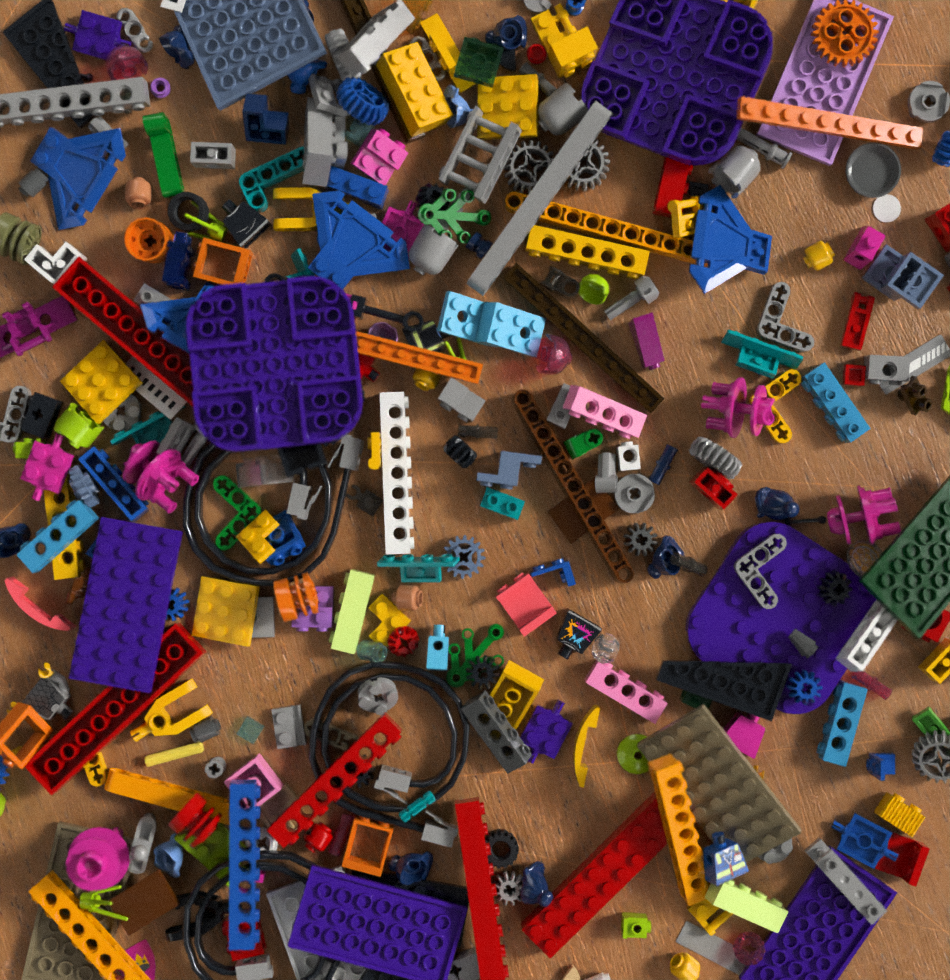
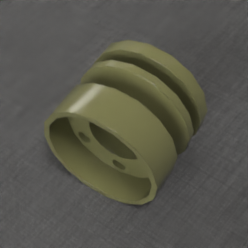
M8 212L1 214L0 256H9L11 260L27 265L28 263L24 259L36 244H40L41 227L27 220L22 222L19 217Z

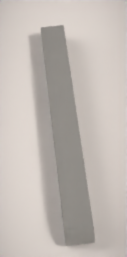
M597 101L593 103L466 283L468 286L482 296L485 295L613 114L611 111Z

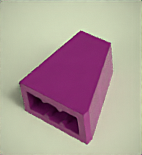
M653 312L633 318L628 324L643 369L648 367L650 371L661 367L660 363L665 360Z

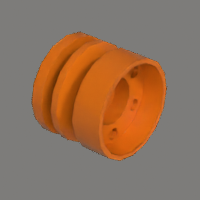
M147 217L138 218L131 222L124 236L128 252L136 259L152 264L163 263L168 260L173 254L176 245L175 236L168 226ZM155 239L156 243H153L151 245L150 241H153Z
M308 572L302 573L303 583L300 582L299 576L295 575V585L291 586L287 578L273 582L276 600L284 622L298 619V609L300 608L305 617L309 616L308 606L311 607L313 614L319 613L317 591Z

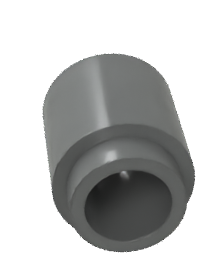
M36 168L35 170H30L18 182L20 185L18 189L26 197L29 195L34 197L47 185L46 182L49 179L39 168Z
M211 716L194 724L189 729L190 735L195 743H202L219 735L221 725L217 718L214 719Z

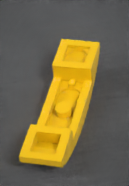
M593 705L583 718L574 742V771L579 786L583 788L588 767L586 764L581 763L588 727L596 728L600 711L598 705Z

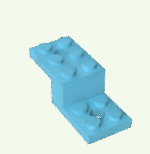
M446 291L437 331L485 346L501 347L527 356L537 357L546 318L498 302H482L452 291ZM459 311H462L464 314L461 322L457 318ZM523 327L526 330V335L524 338H522L520 335V330Z

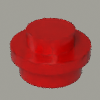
M533 44L528 48L527 59L530 63L539 65L545 61L547 51L544 46Z

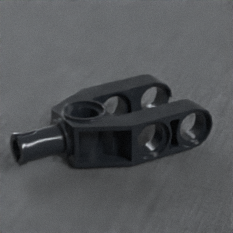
M199 890L193 904L200 907L207 892ZM192 892L176 895L180 901V904L175 907L176 910L186 905ZM213 894L207 907L214 908L216 913L210 914L206 908L203 914L202 935H205L220 923L225 914L229 913V901L223 902L221 896ZM195 922L190 923L191 938L195 934ZM183 924L165 930L168 942L183 940Z

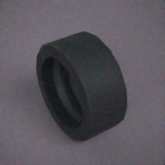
M191 192L176 194L168 205L170 222L176 228L183 231L195 232L200 230L203 226L196 222L191 224L183 223L178 217V209L183 201L192 200L199 207L197 218L207 222L209 218L207 203L202 197Z

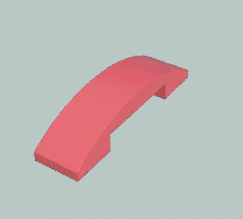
M15 577L6 578L4 582L11 597L31 618L43 625L58 630L70 631L76 627L74 623L62 614L52 617L27 598L25 594L29 588Z

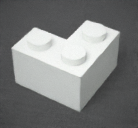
M65 242L54 256L45 248L36 244L24 260L52 284H55L78 257H81L85 262L88 258L74 246Z

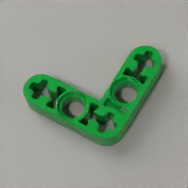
M221 475L215 478L213 487L217 493L239 512L216 537L217 547L221 550H228L239 540L232 536L228 540L229 546L227 544L222 546L221 537L225 538L230 534L227 532L228 529L234 535H238L240 532L235 531L233 527L234 523L238 520L244 523V528L249 525L246 519L241 517L242 514L244 517L249 514V507L257 508L255 511L257 515H251L248 518L251 522L262 513V508L231 478ZM219 480H226V486L229 489H232V487L234 486L235 489L232 490L228 496H226L225 494L229 491H227L225 488L219 489ZM236 492H240L243 495V501L240 504H236L232 500V496Z

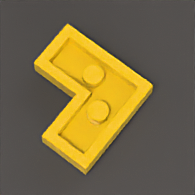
M265 509L235 537L261 564L275 551L265 538L280 524Z
M383 593L368 607L382 621L369 637L384 650L388 646V638L391 632L398 627L407 626L411 620L401 610H398L396 605Z

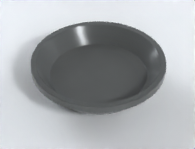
M866 143L855 149L849 156L845 169L846 178L850 187L859 195L867 198H879L891 192L898 184L901 176V164L896 153L888 146L881 143Z

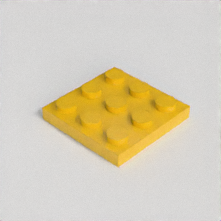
M538 75L478 78V107L484 113L482 118L504 128L509 127L511 122L519 125L522 130L519 138L538 137ZM480 125L477 126V138L481 140L502 139V135Z
M102 340L60 380L63 386L97 424L105 420L143 383L105 340Z
M201 576L191 636L249 647L251 645L260 586Z

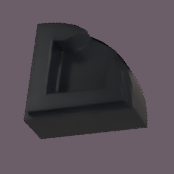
M515 50L495 51V57L499 64L508 71L516 72Z
M688 182V192L691 197L696 195L700 197L708 192L709 184Z

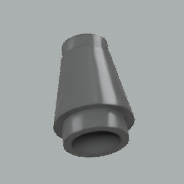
M794 629L788 636L801 656H805L807 659L819 648L815 644L816 641L797 629Z

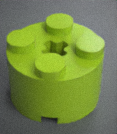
M71 403L56 421L53 429L58 434L65 435L70 439L68 442L77 449L80 446L89 448L102 432L104 426L100 427L102 423L97 424L85 410L77 409L80 405Z

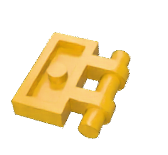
M561 3L554 7L557 12L556 15L552 16L548 9L532 17L530 20L542 46L547 51V56L549 55L550 44L577 31L575 26L571 25L568 19L569 14L567 10H564ZM559 22L562 23L565 29L561 33L556 25Z

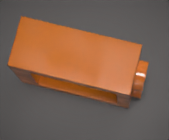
M203 237L202 242H199L197 247V254H199L197 262L194 261L191 272L193 277L215 285L246 283L253 252L245 248ZM209 246L241 254L233 282L202 274Z
M17 702L0 722V756L3 758L2 762L11 769L13 767L22 769L54 731L28 704ZM24 719L35 732L18 753L14 755L3 743Z
M356 815L342 867L381 877L394 825ZM358 824L387 832L379 862L350 855Z

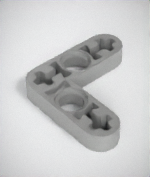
M335 114L334 123H336L333 137H336V145L333 151H336L335 164L333 163V166L343 170L347 160L348 146L347 142H345V116Z
M778 282L772 286L757 325V334L766 340L799 352L809 351L814 346V338L810 334L779 323L790 295V287L785 282ZM783 287L782 291L785 294H782L778 301H772V298L776 299L778 296V292L775 290ZM770 305L778 307L779 312L776 316L769 314L768 308ZM768 324L769 329L774 331L778 327L779 329L776 332L775 338L773 337L775 334L773 332H768L765 334L764 329H762V326H766ZM783 330L788 331L791 335L790 340L787 342L780 338V333ZM797 334L798 336L796 337V339L803 340L804 338H806V342L809 343V345L804 346L803 348L802 343L796 341L793 345L792 342L794 341L795 335Z
M16 386L10 393L4 421L0 422V441L14 443L18 442L22 437L21 420L24 414H27L29 409L28 401L32 395L31 391L25 386ZM22 391L25 394V398L20 399L17 396V392ZM14 402H15V403H19V404H24V405H23V407L18 406V405H14ZM14 409H19L21 412V417L18 420H14L11 416ZM9 422L18 423L19 425L13 427V425H9ZM13 427V432L16 433L15 437L10 438V436L7 435V432L11 431Z
M780 534L768 536L734 563L736 574L759 605L766 609L774 608L778 603V597L758 571V568L785 549L787 545L786 539ZM774 538L780 539V547H772L770 550L773 553L770 554L764 545L771 546L774 543ZM758 549H762L765 552V558L761 561L755 558V552ZM750 556L751 560L754 563H756V565L754 566L752 563H750L746 567V572L743 570L740 571V563H748L750 559H748L747 557ZM753 578H759L761 581V586L758 589H753L750 585ZM763 591L767 596H772L770 599L772 603H763L765 601L762 594L757 596V593Z

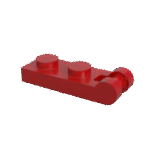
M858 292L853 293L840 346L857 351L862 350L875 297L870 295L867 297L862 296ZM859 303L864 304V309L858 308Z

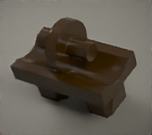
M911 376L909 383L902 385L897 393L899 400L906 402L912 415L916 416L919 411L928 412L933 405L932 400L925 397L927 392L926 386L920 384L916 376Z

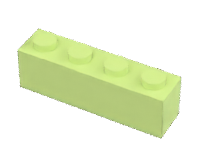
M351 569L350 573L346 572L343 582L346 585L345 593L341 592L338 603L342 604L340 612L336 611L334 623L337 624L335 632L331 631L329 643H332L331 649L350 654L356 653L375 574Z
M734 880L727 881L719 886L710 884L704 897L712 905L773 932H779L789 912L782 906L783 903L773 897L770 900L767 898V895L758 890L754 893L751 891V888L742 883L738 886L734 884Z

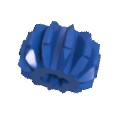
M950 131L943 133L932 155L933 162L940 166H950Z
M178 587L175 588L174 592L173 589L171 590L170 601L174 600L175 603L174 607L170 608L168 606L166 620L171 617L172 621H176L177 616L180 618L184 617L182 611L186 612L189 610L188 607L184 606V604L189 603V599L183 600L186 593L183 592L179 595L180 588Z
M802 670L801 675L797 671L794 672L796 678L789 677L788 679L792 682V685H787V689L792 690L788 695L791 698L795 697L794 701L796 703L801 701L803 705H807L808 700L811 703H815L814 696L821 697L817 690L823 689L821 685H817L821 679L815 677V673L812 671L807 673L806 670ZM804 683L807 684L806 691L802 690Z

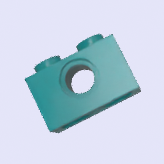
M487 487L480 506L518 520L525 501Z

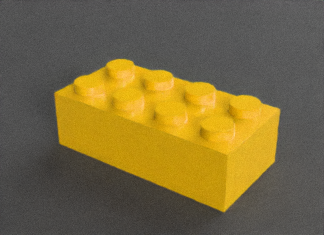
M418 42L382 54L376 66L411 137L445 125L451 119L453 113Z

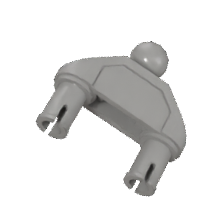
M146 813L138 822L129 855L130 863L128 870L131 873L141 874L146 869L157 826L156 817L153 813Z

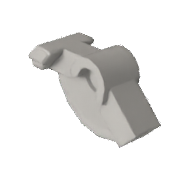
M523 0L526 8L535 13L544 12L552 7L549 0Z

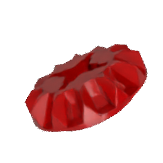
M401 626L393 630L389 635L388 648L397 657L403 656L406 658V655L413 654V651L418 648L420 639L413 628ZM400 637L407 640V647L401 643Z

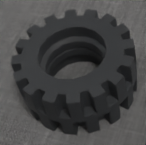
M501 829L491 831L485 838L486 843L490 842L491 855H488V862L493 863V867L496 866L499 869L501 867L507 868L508 865L511 866L513 861L517 859L519 853L517 839L511 832L509 833L505 829L504 831ZM497 841L506 842L509 846L508 853L505 856H496L492 851L494 843Z

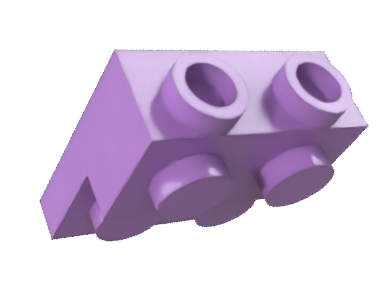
M315 586L319 599V613L313 614L311 607L308 606L309 616L305 617L302 609H298V619L292 620V627H296V631H309V627H317L316 631L325 632L334 626V586Z

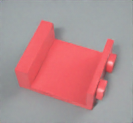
M522 572L513 579L515 581L510 586L505 584L499 588L496 598L525 637L557 614V612L529 573L524 575Z

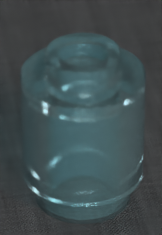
M363 640L357 647V654L361 660L379 663L386 659L387 648L382 643Z

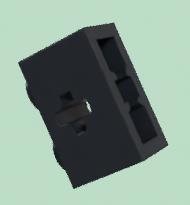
M35 392L28 401L29 409L27 414H24L22 417L21 430L43 439H50L63 401ZM38 412H40L41 414H43V417H42V418H40L39 416H37V415H38Z

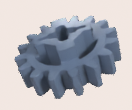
M80 465L70 468L71 480H69V484L77 499L84 500L89 508L99 504L98 492L100 490L94 477L88 471L85 472L84 468Z
M464 535L463 540H460L456 536V542L449 540L451 546L444 547L447 554H450L453 550L456 553V557L459 558L460 552L468 553L471 550L467 556L468 561H459L454 567L447 569V572L454 571V577L459 573L461 574V579H464L465 574H468L471 578V572L474 571L478 574L477 567L484 566L480 561L486 559L485 556H481V553L485 550L484 548H478L481 544L480 542L473 543L474 537L467 540L466 535ZM466 543L471 546L468 548H461L458 544ZM475 551L477 552L476 563L472 561V554ZM460 565H466L469 569L460 570L457 569V567H459Z

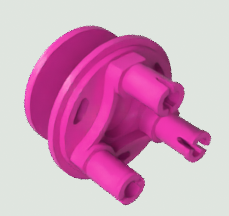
M742 377L737 378L731 384L713 382L711 388L712 395H724L721 398L706 395L702 397V400L705 401L701 403L703 409H715L724 414V418L708 416L706 429L722 430L729 434L731 438L738 436L745 414H750V430L753 436L760 434L763 425L770 426L774 422L771 407L775 399L767 398L766 387L759 385L755 391L752 404H746L747 387L746 381Z
M156 440L149 441L144 445L139 443L132 446L129 459L123 463L125 465L123 479L129 484L137 482L135 494L140 500H150L152 503L158 504L167 513L173 512L177 507V503L165 495V489L170 493L174 492L176 489L171 484L178 487L179 482L175 478L179 476L190 486H194L199 480V475L186 467V463L181 460V453L178 450L169 449L160 455L156 453L160 444Z
M858 485L857 493L861 511L845 514L841 497L836 495L838 507L832 508L827 512L831 533L844 534L847 545L851 544L847 524L864 521L870 545H874V541L901 532L898 521L880 525L877 520L879 514L898 511L896 500L892 498L890 487L872 492L871 490L865 491L864 487L861 488Z
M94 827L83 831L73 840L68 850L66 869L69 878L76 886L88 891H97L114 886L124 877L129 867L130 853L125 840L122 838V829L118 830L119 827H114L112 830L104 827Z

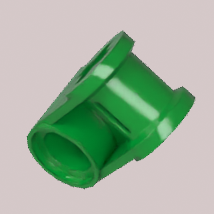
M590 429L563 441L571 460L599 446L603 441V435L597 429ZM590 433L598 434L599 437L596 439V443L593 441L589 442Z

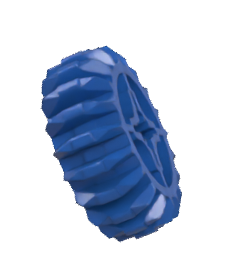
M346 77L336 92V98L339 101V105L343 106L342 109L361 123L365 122L367 125L376 126V124H380L385 119L390 110L387 98L383 96V93L379 92L377 87L367 83L364 79Z

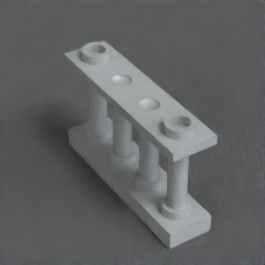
M475 105L473 111H470L467 116V123L446 165L439 172V180L445 186L452 180L473 190L475 193L474 197L479 202L486 204L522 130L519 125L513 122L510 123L509 127L504 128L482 118L484 113ZM480 125L502 135L500 144L494 146L473 136L477 126ZM470 143L493 154L490 164L486 165L463 154L468 144ZM459 161L483 172L484 176L481 182L476 183L455 173L454 171Z
M820 837L804 850L871 925L887 912Z

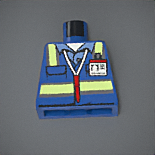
M724 832L713 833L714 844L705 847L703 850L705 880L719 886L749 872L738 843L728 838L725 839Z

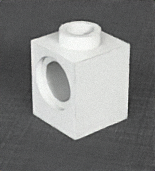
M633 441L622 442L621 447H616L618 471L641 469L638 445H633ZM626 450L633 453V459L630 462L625 461L623 458V453Z

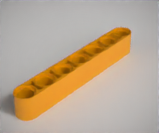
M109 768L104 786L106 791L180 811L198 792L207 800L203 810L206 812L214 806L216 809L211 813L210 817L213 819L220 812L223 816L219 823L230 825V799L126 770Z

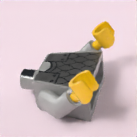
M44 663V668L47 670L42 671L38 668L41 679L21 703L30 705L44 721L54 718L57 714L64 720H67L74 711L65 704L71 697L66 677L54 669L51 670L49 663ZM11 702L10 706L14 707L17 703Z

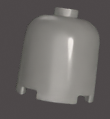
M568 83L561 85L538 107V116L540 118L538 124L545 132L549 130L554 135H562L580 123L588 112L582 99L577 101L573 96L575 90Z
M744 146L731 148L709 168L708 173H712L714 177L711 181L716 187L721 185L725 192L732 194L731 198H737L760 172L761 166L758 154L753 149Z
M428 224L423 225L409 251L410 262L415 265L413 270L423 276L425 273L430 275L439 274L459 246L442 233L439 236L434 231L435 228Z

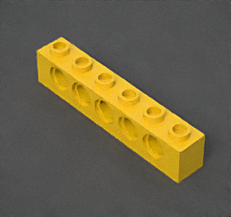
M534 225L529 232L525 250L533 257L548 256V259L551 261L560 262V260L568 261L569 265L580 266V264L588 265V269L599 271L601 268L608 270L607 273L619 275V273L627 274L628 278L636 280L645 275L650 253L648 250ZM550 240L553 243V247L546 249L542 246V242ZM569 244L572 247V252L564 253L562 246ZM589 249L592 252V256L585 258L581 251ZM601 254H610L611 261L604 262L601 259ZM621 258H629L631 266H623Z
M69 471L61 490L65 495L63 503H60L58 500L59 493L43 490L48 526L52 524L50 520L54 516L67 510L66 506L75 500L74 491L69 484V480H71ZM71 516L68 520L69 525L72 527L76 524L74 516ZM57 529L53 533L56 540H59L61 537L60 531ZM79 537L52 560L54 580L81 577L86 564L82 560L81 552H83L84 547ZM67 552L72 554L73 559L71 563H68L65 559Z

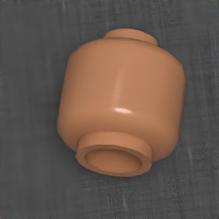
M134 177L125 184V201L132 208L143 209L151 203L152 186L144 178Z
M400 585L392 594V602L395 603L398 610L416 611L419 606H422L423 593L416 585Z

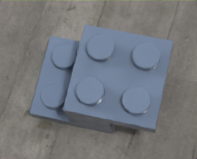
M886 244L867 269L862 279L891 300L896 301L902 298L919 310L944 275L912 252L901 255Z
M501 451L497 475L478 472L476 481H480V485L492 487L493 483L500 484V488L512 489L513 486L518 485L520 463H523V467L536 468V465H541L542 456Z

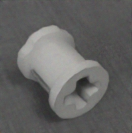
M221 757L212 758L205 766V773L208 777L217 778L222 775L226 769L225 760ZM214 764H217L218 771H215V767H212Z

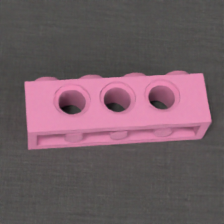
M574 385L570 386L562 407L568 410V414L573 417L580 418V416L586 418L585 422L593 425L600 423L603 425L602 429L610 432L617 430L619 431V436L630 439L631 436L639 438L647 417L646 414ZM589 402V409L586 411L585 406ZM606 410V415L603 418L602 413ZM622 416V423L619 424V419Z
M596 659L584 679L585 682L656 724L668 704L664 700L665 696L656 690L653 693L646 689L647 685L639 680L636 683L630 680V675L626 672L613 670V665L603 659L600 662ZM607 675H614L615 679L612 684L604 683ZM630 685L632 687L631 692L627 695L622 694L623 686ZM643 695L649 697V701L645 705L639 704V699Z

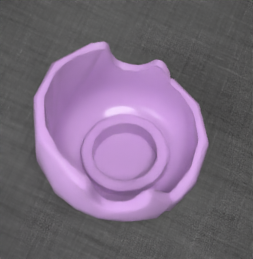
M386 322L374 323L367 331V334L398 341L397 330Z

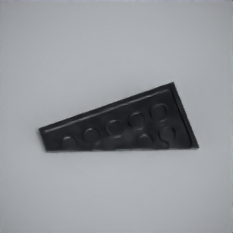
M53 0L40 1L3 31V34L47 88L84 84ZM89 97L83 100V105H87L90 102ZM66 100L63 103V108L69 106L70 100ZM87 114L83 118L72 119L79 128H82L96 116Z

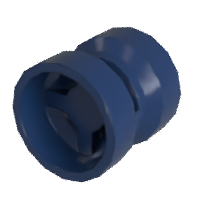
M477 231L465 248L469 251H474L476 256L482 260L493 243L483 239V235Z

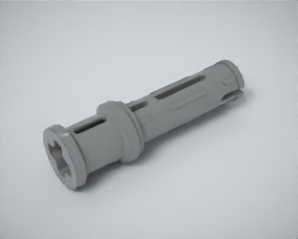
M743 128L740 129L737 136L738 141L765 155L767 161L771 160L781 166V169L785 168L793 154L778 148L776 143L772 145Z

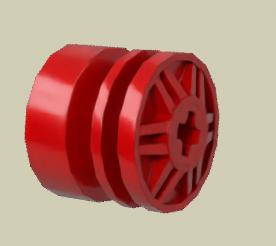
M198 792L167 825L176 834L186 829L188 832L183 839L185 842L193 835L195 839L189 845L193 849L211 835L223 816L219 812L212 819L210 815L216 808L213 806L205 812L203 808L207 800Z

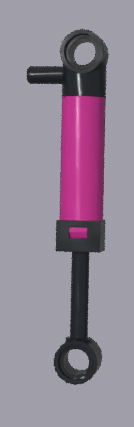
M272 273L265 278L264 282L284 281L288 277ZM347 294L356 319L363 320L364 313L402 323V326L411 334L419 333L424 327L423 318L416 311H410L403 316L367 306V298ZM413 317L419 320L418 326L414 328L408 325L409 319Z

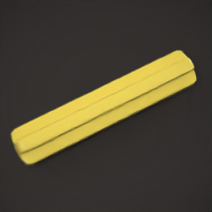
M197 742L150 754L144 757L147 767L202 753L204 746L203 743Z

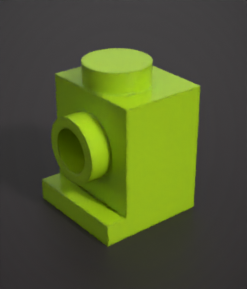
M23 438V442H14L13 453L15 458L28 459L34 441L46 444V439Z
M622 912V938H647V933H651V920H648L646 913ZM639 925L641 927L640 929H634V926Z

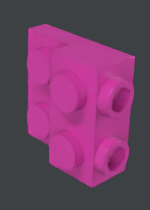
M371 129L350 164L375 182L386 185L394 170L400 168L408 152L404 150L406 146L398 140L393 142L389 139L390 134L384 129Z

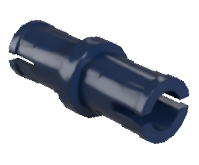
M666 444L660 459H657L655 462L656 466L649 478L650 481L660 485L667 470H670V464L678 449Z

